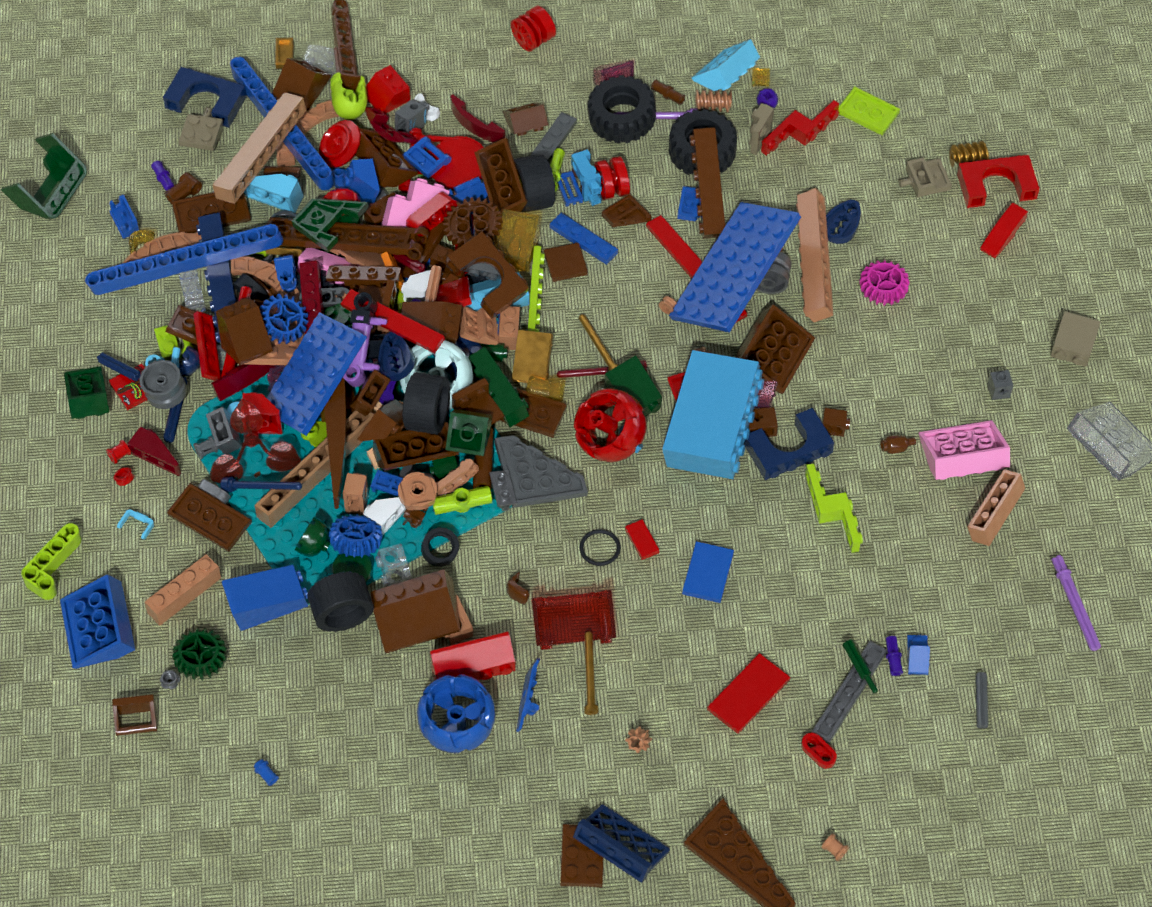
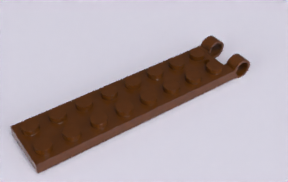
M270 217L267 225L274 224L278 227L283 237L281 245L321 248L293 227V219ZM336 222L327 231L328 234L338 238V242L332 249L373 252L377 254L387 251L389 254L407 255L411 260L421 258L423 253L421 245L425 244L429 237L428 230L423 227L406 228ZM417 234H422L425 238H421ZM411 239H413L415 243L409 244ZM411 250H416L419 253H413Z

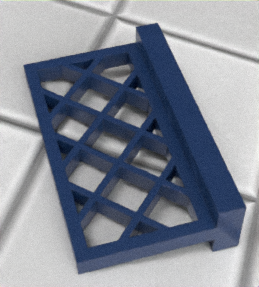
M603 804L586 820L582 819L578 823L573 838L641 883L647 878L648 873L670 851V848ZM600 814H605L609 819H601ZM603 825H612L613 830L604 829ZM617 825L625 827L626 830H618ZM620 836H629L630 841H621ZM634 837H640L644 842L635 841ZM637 847L646 848L647 852H638ZM651 848H656L661 853H652Z

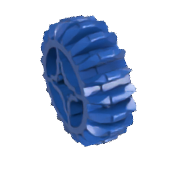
M277 294L276 298L272 295L269 300L264 301V305L260 306L259 310L261 311L260 313L268 336H272L271 342L275 338L278 339V344H281L282 340H284L285 344H288L290 340L295 342L306 331L307 328L305 326L308 324V320H306L308 314L303 313L306 307H300L301 301L296 303L294 301L295 296L288 299V294H285L283 298L281 294ZM277 307V314L269 317V311ZM280 316L284 317L286 321H282L283 319H280ZM297 321L296 328L289 331V324Z
M349 514L348 517L342 516L341 519H336L335 523H332L329 531L330 543L335 551H338L339 554H345L346 557L349 555L354 558L355 556H360L361 558L363 555L370 556V553H375L376 549L380 548L382 541L381 526L377 525L370 518H366L365 515L358 516L357 514L352 516Z

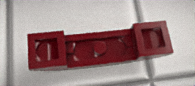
M453 94L450 96L452 112L465 129L484 140L494 143L505 138L504 129L494 122L488 125L484 124L466 111L465 102Z
M370 107L365 108L370 124L383 138L405 144H416L418 142L409 132L396 131L387 124L389 116L382 110Z

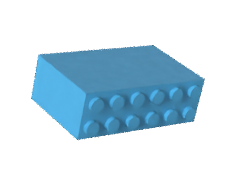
M692 350L662 448L667 467L734 479L735 473H738L740 469V456H743L745 452L744 441L749 438V424L754 421L755 412L753 410L759 403L758 393L764 386L762 370L758 361Z

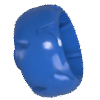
M462 674L457 677L450 675L440 677L427 686L422 697L419 699L417 705L419 729L422 735L429 740L430 744L447 753H460L465 749L471 751L480 746L492 731V727L495 724L494 700L486 687L473 677ZM464 696L474 700L475 703L464 709L460 705H454L452 698ZM435 704L448 710V723L441 729L437 727L435 720H432ZM466 718L478 721L475 726L466 730Z

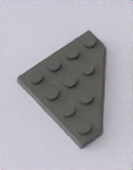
M514 435L495 438L494 443L502 471H509L517 503L512 505V508L587 496L588 490L583 475L578 472H572L566 468V465L554 458L546 457L542 451L535 447L527 446Z

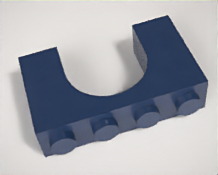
M180 67L164 94L163 101L165 109L182 113L188 100L193 95L200 92L214 93L219 96V99L211 111L212 118L222 119L223 126L230 128L247 96L245 86L240 83L227 81L223 78L197 72L190 68Z
M813 408L798 413L795 416V426L805 442L803 447L796 451L784 452L776 449L762 428L751 432L748 440L745 439V448L764 480L776 478L784 472L793 471L801 465H808L816 459L828 457L833 453L834 441Z

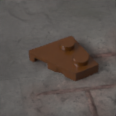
M630 194L602 211L601 215L612 227L645 223L652 219V216Z

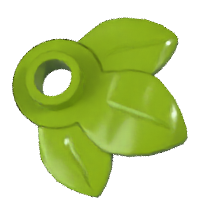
M316 422L306 436L301 433V437L308 440L312 446L317 447L327 438L326 422Z

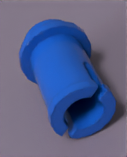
M261 759L254 765V772L260 774L267 785L271 786L277 782L279 777L268 766L269 763Z

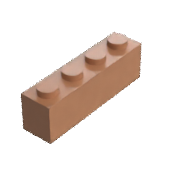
M1005 469L1002 471L968 525L972 541L990 546L1026 489L1020 473Z
M207 554L144 602L147 613L159 626L221 579L219 566Z

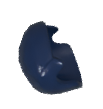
M187 346L183 353V365H180V372L183 376L193 374L200 366L199 353L194 348Z

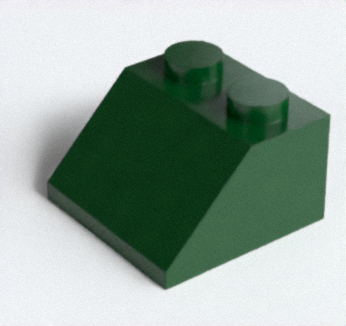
M457 409L451 411L445 450L484 456L490 435L492 415Z

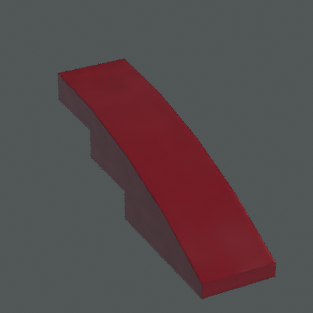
M243 364L225 373L226 376L212 382L211 385L217 399L222 401L253 384L278 365Z

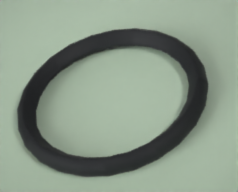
M599 529L587 533L582 538L579 549L581 556L588 563L596 566H605L618 558L621 546L618 538L613 533ZM601 533L613 538L617 546L615 555L605 562H596L589 559L585 555L583 546L586 539L591 535Z

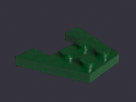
M311 199L292 220V225L328 253L336 245L338 238L328 234L327 231L343 214L359 219L368 209V203Z

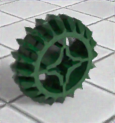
M196 628L194 633L189 630L187 636L182 634V640L176 639L172 658L180 674L184 673L186 678L192 676L194 681L197 676H200V679L203 681L204 676L207 675L211 679L212 672L218 674V668H223V662H226L227 649L225 648V642L221 640L219 634L215 635L213 630L208 633L206 628L200 632ZM199 649L201 650V653H202V654H200V659H199V657H198Z

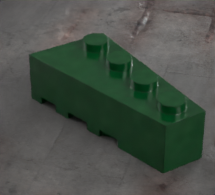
M483 347L468 356L475 382L483 378L489 383V395L504 414L503 420L509 428L529 417L527 402L524 398L520 399L518 390L515 386H511L510 380L503 374L501 368L491 357L487 349Z

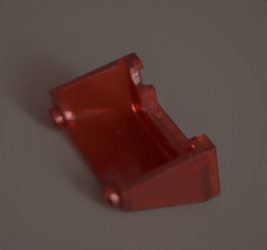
M611 590L530 599L536 646H540L541 650L553 649L552 645L585 642V633L588 631L592 633L593 641L600 640V644L612 643V639L616 638Z

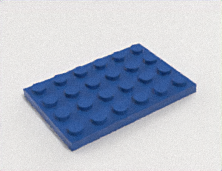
M320 312L318 313L267 396V399L280 410L281 422L306 436L308 435L367 337L364 334Z

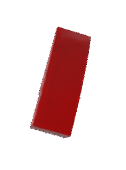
M1012 203L991 230L980 250L996 259L1015 237L1016 231L1026 221L1028 211Z

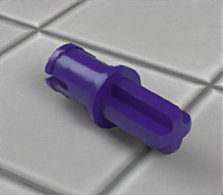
M159 160L154 161L151 164V168L156 174V179L168 191L174 186L168 170H165L162 162Z
M896 636L886 637L888 650L886 659L889 662L890 675L899 676L903 674L901 665L902 653L898 650Z

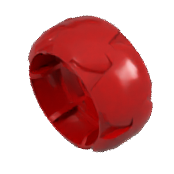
M612 388L595 391L590 394L591 398L579 406L574 418L576 441L587 455L599 461L619 462L625 460L635 452L636 447L642 444L647 429V420L642 412L644 409L636 398L624 391ZM615 405L612 416L605 413L608 408ZM625 419L623 430L617 436L615 431L618 428V422ZM596 428L608 434L605 447L596 443Z

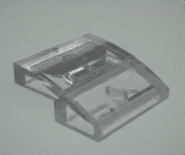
M308 45L303 60L330 74L329 81H331L333 75L336 74L334 49L319 45Z

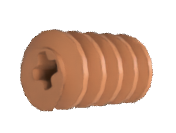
M696 90V107L698 111H701L702 107L707 110L711 107L712 111H715L716 107H718L719 112H722L723 107H725L726 112H729L732 103V90H730L729 95H727L726 90L722 92V95H720L719 90H716L714 95L712 90H709L707 95L705 90H702L700 95L698 90Z

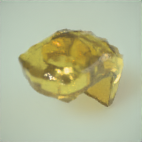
M137 230L129 236L130 254L136 251L138 245L154 240L155 233L152 230Z

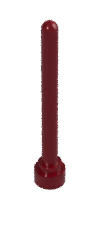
M646 360L640 361L647 372ZM609 367L562 370L557 372V377L605 375Z

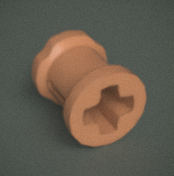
M831 834L821 847L835 856L837 862L849 850V846H844L838 841L835 834Z

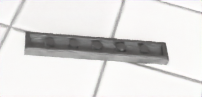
M869 641L861 654L871 671L870 677L873 676L887 654L885 648L872 641ZM854 666L811 732L818 734L828 745L867 685L866 680L861 679Z

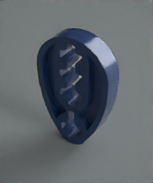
M856 200L845 201L827 213L828 241L835 244H844L853 239L860 223L861 210L859 202ZM846 220L842 223V227L838 229V234L832 235L835 233L836 227H839L840 221Z
M389 332L384 336L378 356L379 370L390 381H399L408 376L415 365L414 353L410 345L401 336L393 332Z

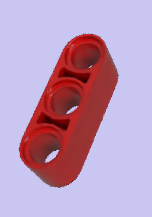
M440 192L412 213L406 220V226L408 228L423 227L429 232L444 221V217H447L446 212H452L451 206L457 207V202L445 192Z

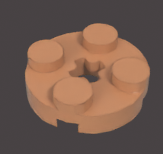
M421 472L407 474L398 486L399 500L407 510L426 509L435 503L437 497L436 482L433 478H429ZM415 488L423 490L420 494L413 493Z

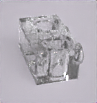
M197 269L178 273L186 308L205 312L206 309Z
M402 543L378 550L375 560L377 567H381L383 575H381L383 586H391L412 579ZM391 555L395 558V561L388 562L385 557ZM398 574L401 579L395 581L391 578V575Z

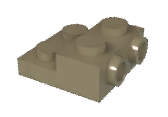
M761 103L759 108L755 109L752 113L751 118L753 122L750 128L752 137L749 145H751L750 153L754 155L758 154L762 147V141L772 131L774 108L767 104Z

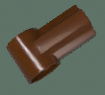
M186 172L179 178L178 183L164 194L169 203L172 204L171 201L184 199L188 195L193 196L199 193L202 183L191 173Z

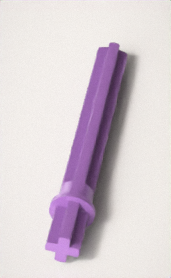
M1057 555V557L1051 559L1057 572L1056 578L1060 579L1090 650L1096 651L1101 648V644L1070 575L1071 570L1067 569L1063 557Z

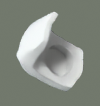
M421 93L415 96V101L418 103L425 101ZM429 105L430 108L426 112V120H436L440 115L439 108Z

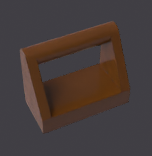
M153 694L112 699L116 736L157 731L156 703ZM149 711L151 713L152 724L120 727L119 715Z

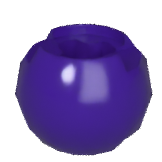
M771 89L761 90L756 98L757 105L760 106L763 103L775 108L778 104L777 93Z

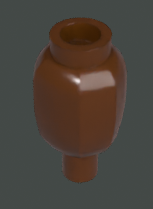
M903 435L887 436L880 442L882 452L886 451L889 454L904 452L909 446L916 445L915 437L907 438Z

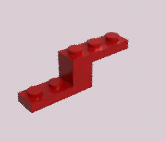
M833 100L813 120L795 110L762 141L761 153L767 156L771 151H775L778 145L789 136L804 146L810 141H814L820 131H824L828 124L838 117L839 103Z

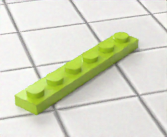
M534 246L528 331L539 332V329H536V325H540V314H537V309L541 310V298H538V294H542L543 283H539V280L543 279L544 268L540 267L541 264L544 265L545 254L541 253V246Z

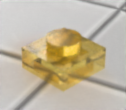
M752 68V86L769 87L770 69Z

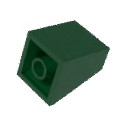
M636 355L605 373L604 389L621 390L636 398L644 409L642 412L645 417L651 413H656L661 408L662 396Z

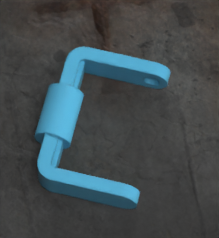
M127 510L117 524V528L121 529L129 516H132L143 523L149 524L141 536V539L145 540L154 527L153 520L138 511Z

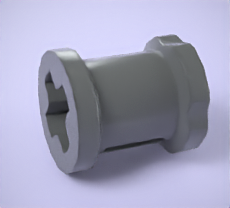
M212 436L199 444H193L199 459H203L205 455L212 452H218Z

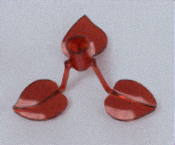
M241 399L230 417L231 427L236 432L243 433L244 442L242 443L241 450L236 460L231 454L219 456L212 465L210 477L213 482L221 483L223 477H233L239 481L243 476V466L238 462L241 460L246 446L254 447L259 444L265 453L269 455L266 458L267 466L278 472L293 469L301 462V458L294 446L285 441L274 443L269 451L262 443V440L259 439L258 430L263 425L262 414L252 403Z

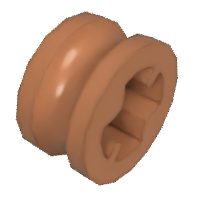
M664 296L659 303V308L664 313L670 314L674 311L673 308L677 303L673 298Z

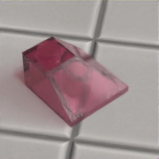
M633 60L599 66L593 69V81L596 86H600V82L603 80L607 81L613 76L614 78L620 75L634 77Z

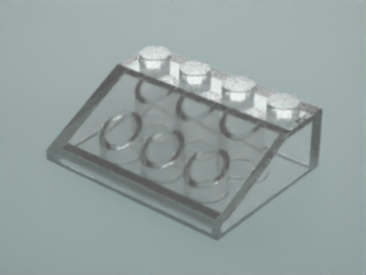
M1111 402L1078 412L1066 428L1118 481L1130 477L1152 462V442Z

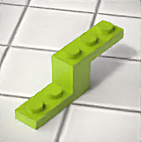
M814 464L806 465L805 477L819 524L842 520L851 553L859 552L863 538L861 532L857 531L858 521L856 515L853 516L852 514L853 504L851 499H848L846 492L826 496L824 487H821L819 483L821 482L819 470L816 471Z

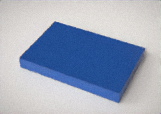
M696 541L682 594L721 603L734 550Z

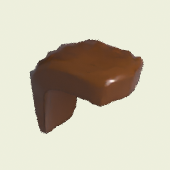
M518 572L508 580L506 589L511 599L525 605L529 599V592L517 584L520 574Z

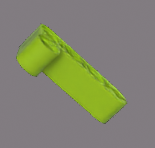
M73 523L64 525L22 569L21 575L25 586L42 599L50 600L56 596L57 589L51 575L82 542L77 525Z

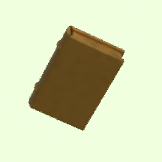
M518 330L512 373L513 382L547 385L553 334Z

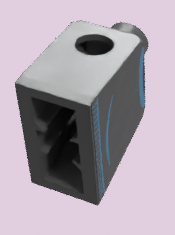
M410 100L395 112V130L409 132L412 128L422 129L426 124V112L430 108L428 103L425 101L418 103L415 100Z

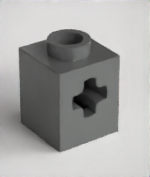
M1009 370L990 372L987 386L992 400L1011 397L1013 382Z

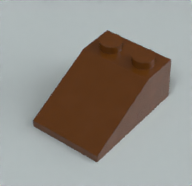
M444 301L402 303V315L444 335L446 341L455 345L458 338L462 305Z

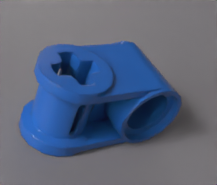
M293 255L274 258L281 289L285 292L294 291L297 287Z

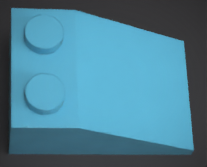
M283 174L256 176L244 191L247 198L296 213L304 196L298 179L292 175L286 176Z

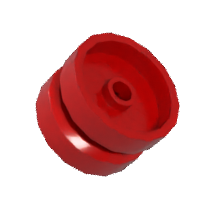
M621 156L611 158L609 164L606 160L594 163L596 173L601 175V197L603 200L614 198L615 192L620 197L629 195V177Z

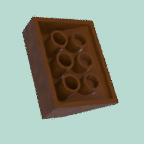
M772 304L761 312L735 358L758 361L762 370L764 386L783 394L815 337Z
M445 569L371 591V600L374 606L373 612L386 654L461 631L453 579Z

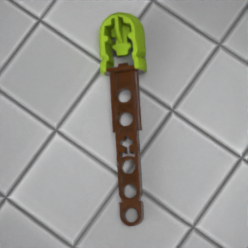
M334 0L331 6V14L333 16L336 74L333 75L330 81L332 105L335 112L341 118L353 120L360 117L367 106L366 83L363 76L357 75L348 3L345 0ZM342 67H347L350 69V71L345 70Z

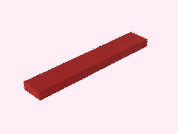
M351 289L341 302V306L351 312L352 310H357L354 305V298L359 293ZM369 301L365 302L362 307L367 306ZM376 302L377 311L374 315L376 318L387 320L386 325L379 326L434 354L445 340L444 335Z

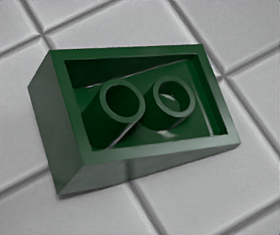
M101 366L63 372L71 419H83L87 416H101L109 413Z

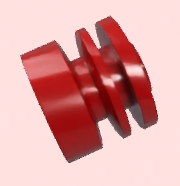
M534 6L526 11L525 14L511 21L512 34L518 44L528 52L535 50L536 47L541 46L542 43H546L556 35L555 24L551 16L541 6Z

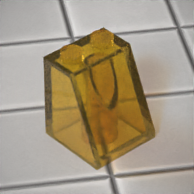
M504 209L502 213V230H499L500 235L497 236L495 247L503 252L506 261L511 263L517 271L530 272L534 246H537L540 238L539 216Z

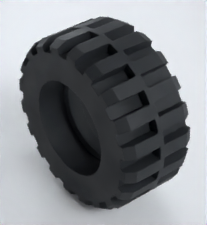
M620 75L617 78H614V76L610 77L607 81L603 80L600 82V86L597 85L589 95L588 113L593 131L600 138L603 139L605 137L606 141H615L617 144L625 142V144L630 143L632 140H639L641 136L644 137L648 134V130L650 131L656 121L653 91L650 90L646 83L643 84L642 80L638 78L635 80L632 76L624 77V75ZM623 104L636 108L632 112L623 115L609 112L612 107Z
M703 109V111L693 110L692 113L687 112L683 114V117L680 116L676 123L672 125L669 135V155L675 167L679 170L682 169L683 173L687 175L692 174L693 176V170L696 169L695 163L692 164L691 153H694V149L689 144V136L692 135L693 129L715 128L720 173L725 172L733 164L736 156L737 131L733 127V123L727 120V117L724 115H718L716 111L709 112L707 109Z

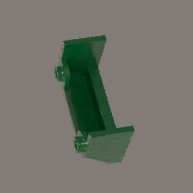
M54 133L35 139L47 152L43 158V164L50 173L34 197L19 183L5 186L1 189L21 210L48 220L55 219L61 214L87 174L85 164Z

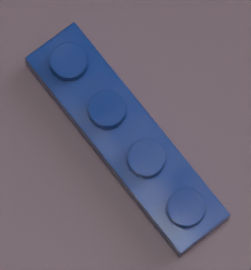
M560 213L550 223V229L573 244L579 243L581 249L606 265L618 254L616 247L563 213Z

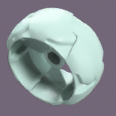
M444 340L434 354L436 355V367L432 368L428 374L447 377L450 383L448 410L453 409L452 395L470 386L473 382V371L470 360L462 349ZM419 345L411 348L415 356V365L410 374L400 380L403 393H405L410 377L415 372L424 373L420 372L419 368L422 361L434 353ZM452 361L457 367L456 381L453 380L450 373L444 371Z

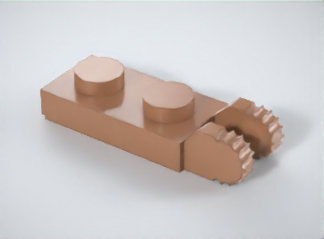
M470 458L462 461L460 467L452 470L446 477L436 482L437 497L451 494L477 474L479 466Z

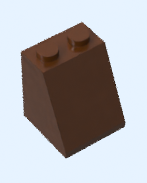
M287 58L272 95L276 100L280 99L284 93L301 96L308 111L329 81L331 75L304 60Z
M249 297L216 311L221 347L240 366L273 352L259 307Z

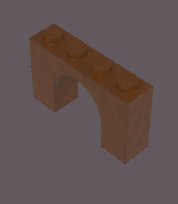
M480 232L449 254L445 261L456 276L478 263L489 264L498 271L501 277V285L484 297L480 304L491 319L525 296L529 289L527 281L522 277L520 278L516 273L515 267L506 261L503 252L496 249L492 239L483 232Z

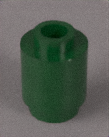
M505 343L481 345L482 348L485 347L495 362H503L508 357V347H505Z

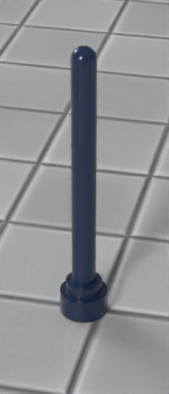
M223 477L221 480V489L225 492H234L237 489L300 490L302 488L300 482L237 481L233 477Z

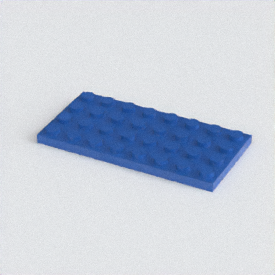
M740 202L673 308L674 311L669 314L670 318L675 321L730 333L801 219L798 212Z

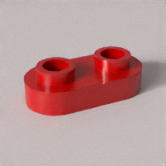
M808 733L803 737L801 743L802 750L819 767L829 769L835 765L837 759L835 750L818 734ZM808 744H814L815 747H809Z

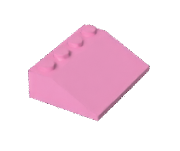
M992 420L919 432L930 471L936 480L1010 468V447Z

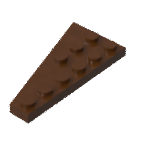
M722 799L684 841V846L762 907H795L796 903L784 885L779 882L770 865L768 866L763 859V855L738 823L736 816L729 810L725 800Z

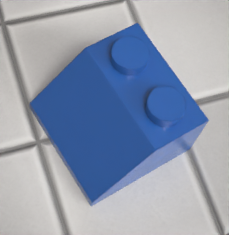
M373 159L351 160L346 174L343 176V186L353 190L360 196L361 202H367L368 204L374 203L380 192Z

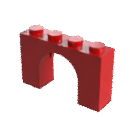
M1029 155L959 163L957 176L967 208L985 206L987 193L983 180L995 175L1003 176L1014 184L1019 202L1036 200L1040 188Z

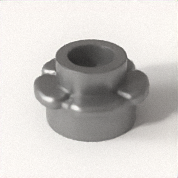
M172 670L165 671L160 677L161 686L164 689L176 688L180 682L179 675Z

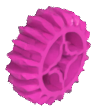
M885 259L883 263L877 260L875 264L871 262L869 267L866 266L861 273L859 282L864 298L869 297L870 302L876 301V305L880 302L883 306L886 303L892 306L894 302L899 303L900 299H904L910 283L908 273H905L904 268H900L899 264L893 265V261L886 263Z

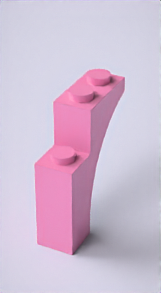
M417 178L416 181H410L407 197L397 194L394 197H388L381 226L406 227V220L412 213L440 192H445L449 195V190L444 189V186L440 184H434V186L427 184L428 181Z

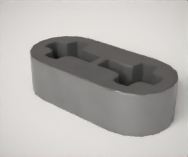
M202 479L197 486L225 504L231 498L227 492L205 479Z

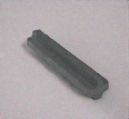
M978 672L976 674L977 727L979 729H986L988 727L987 674L985 672Z

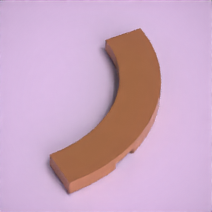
M332 100L317 104L316 107L308 111L306 110L296 125L305 135L315 125L325 120L339 117V115L333 108ZM282 141L277 148V167L284 165V167L295 165V157Z
M178 232L163 235L145 243L142 248L132 252L123 263L198 244L199 240L202 239L201 235L198 236L197 232Z
M249 256L231 260L232 275L244 273L250 277H256L270 285L278 294H281L282 298L285 294H288V299L295 296L294 301L296 303L299 301L300 293L297 287L292 292H285L281 289L275 265Z

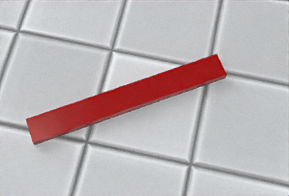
M662 215L647 222L646 227L692 279L702 264L699 257ZM743 310L736 323L747 317L745 310Z

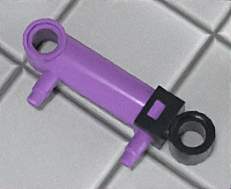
M361 292L354 298V305L357 310H352L350 319L352 329L367 337L343 376L353 387H359L365 382L366 375L364 370H379L380 366L378 364L366 363L371 329L374 330L375 325L387 324L386 319L376 318L374 315L377 311V303L366 292ZM369 301L367 306L362 307L365 302ZM357 372L356 376L351 378V375Z

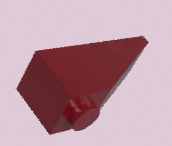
M139 427L128 442L131 454L174 475L180 476L179 463L157 434L151 429Z

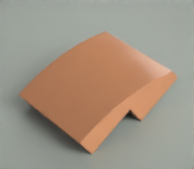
M466 306L462 307L459 324L460 337L481 344L497 345L499 341L496 317L491 319L483 308L476 312Z

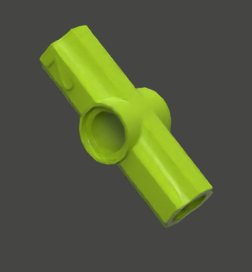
M489 486L471 490L459 488L452 494L438 496L433 505L435 515L452 511L465 513L471 507L492 503Z

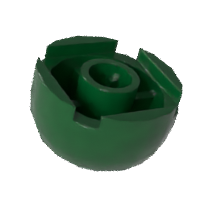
M315 516L312 518L315 523L308 525L298 542L301 547H295L294 549L296 552L307 557L316 556L321 551L326 552L330 545L328 540L329 528Z

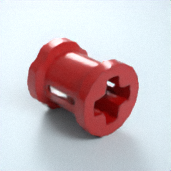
M124 440L119 441L120 443L115 447L106 449L108 457L114 464L118 463L117 460L125 455H131V451Z

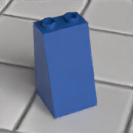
M294 565L221 581L232 615L240 631L308 607L306 600L308 599V592L306 587L302 588L301 582L304 581L300 570H295Z

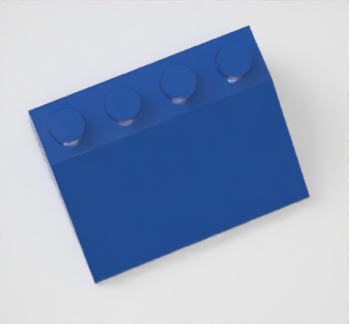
M107 574L60 599L70 657L74 669L118 659L135 650L121 581Z

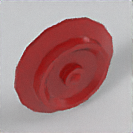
M343 120L332 125L324 133L319 145V155L329 167H341L356 154L361 138L359 127L353 121Z

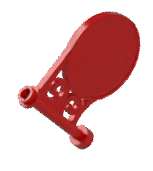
M412 128L409 131L418 141L427 136L431 143L440 142L436 147L452 158L448 165L443 166L431 176L438 184L443 185L447 189L454 190V187L473 178L479 177L480 180L482 179L474 152L484 147L478 141L465 136L423 135L422 130L419 128ZM429 150L426 151V152H427L428 154H430L435 160H438V159H439V158H438L437 156H435L431 151H429ZM411 178L400 184L398 189L408 193Z

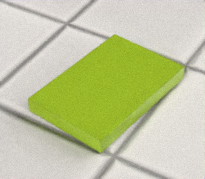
M854 86L839 106L838 111L839 115L883 136L900 113V108Z

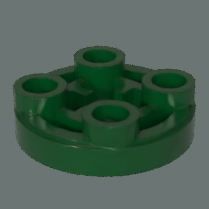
M339 554L333 562V574L355 572L362 575L365 582L372 577V563L367 555H363L362 558L360 556H355L354 558L350 555L346 557L345 554Z

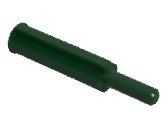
M853 639L847 640L843 643L845 651L861 679H865L872 693L876 694L878 689L870 677L871 671Z

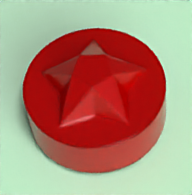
M121 468L114 474L113 478L118 486H125L134 479V474L130 468Z

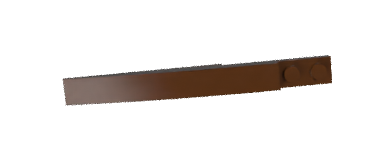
M344 378L341 379L331 399L328 400L324 407L335 509L339 508L346 455L347 409Z

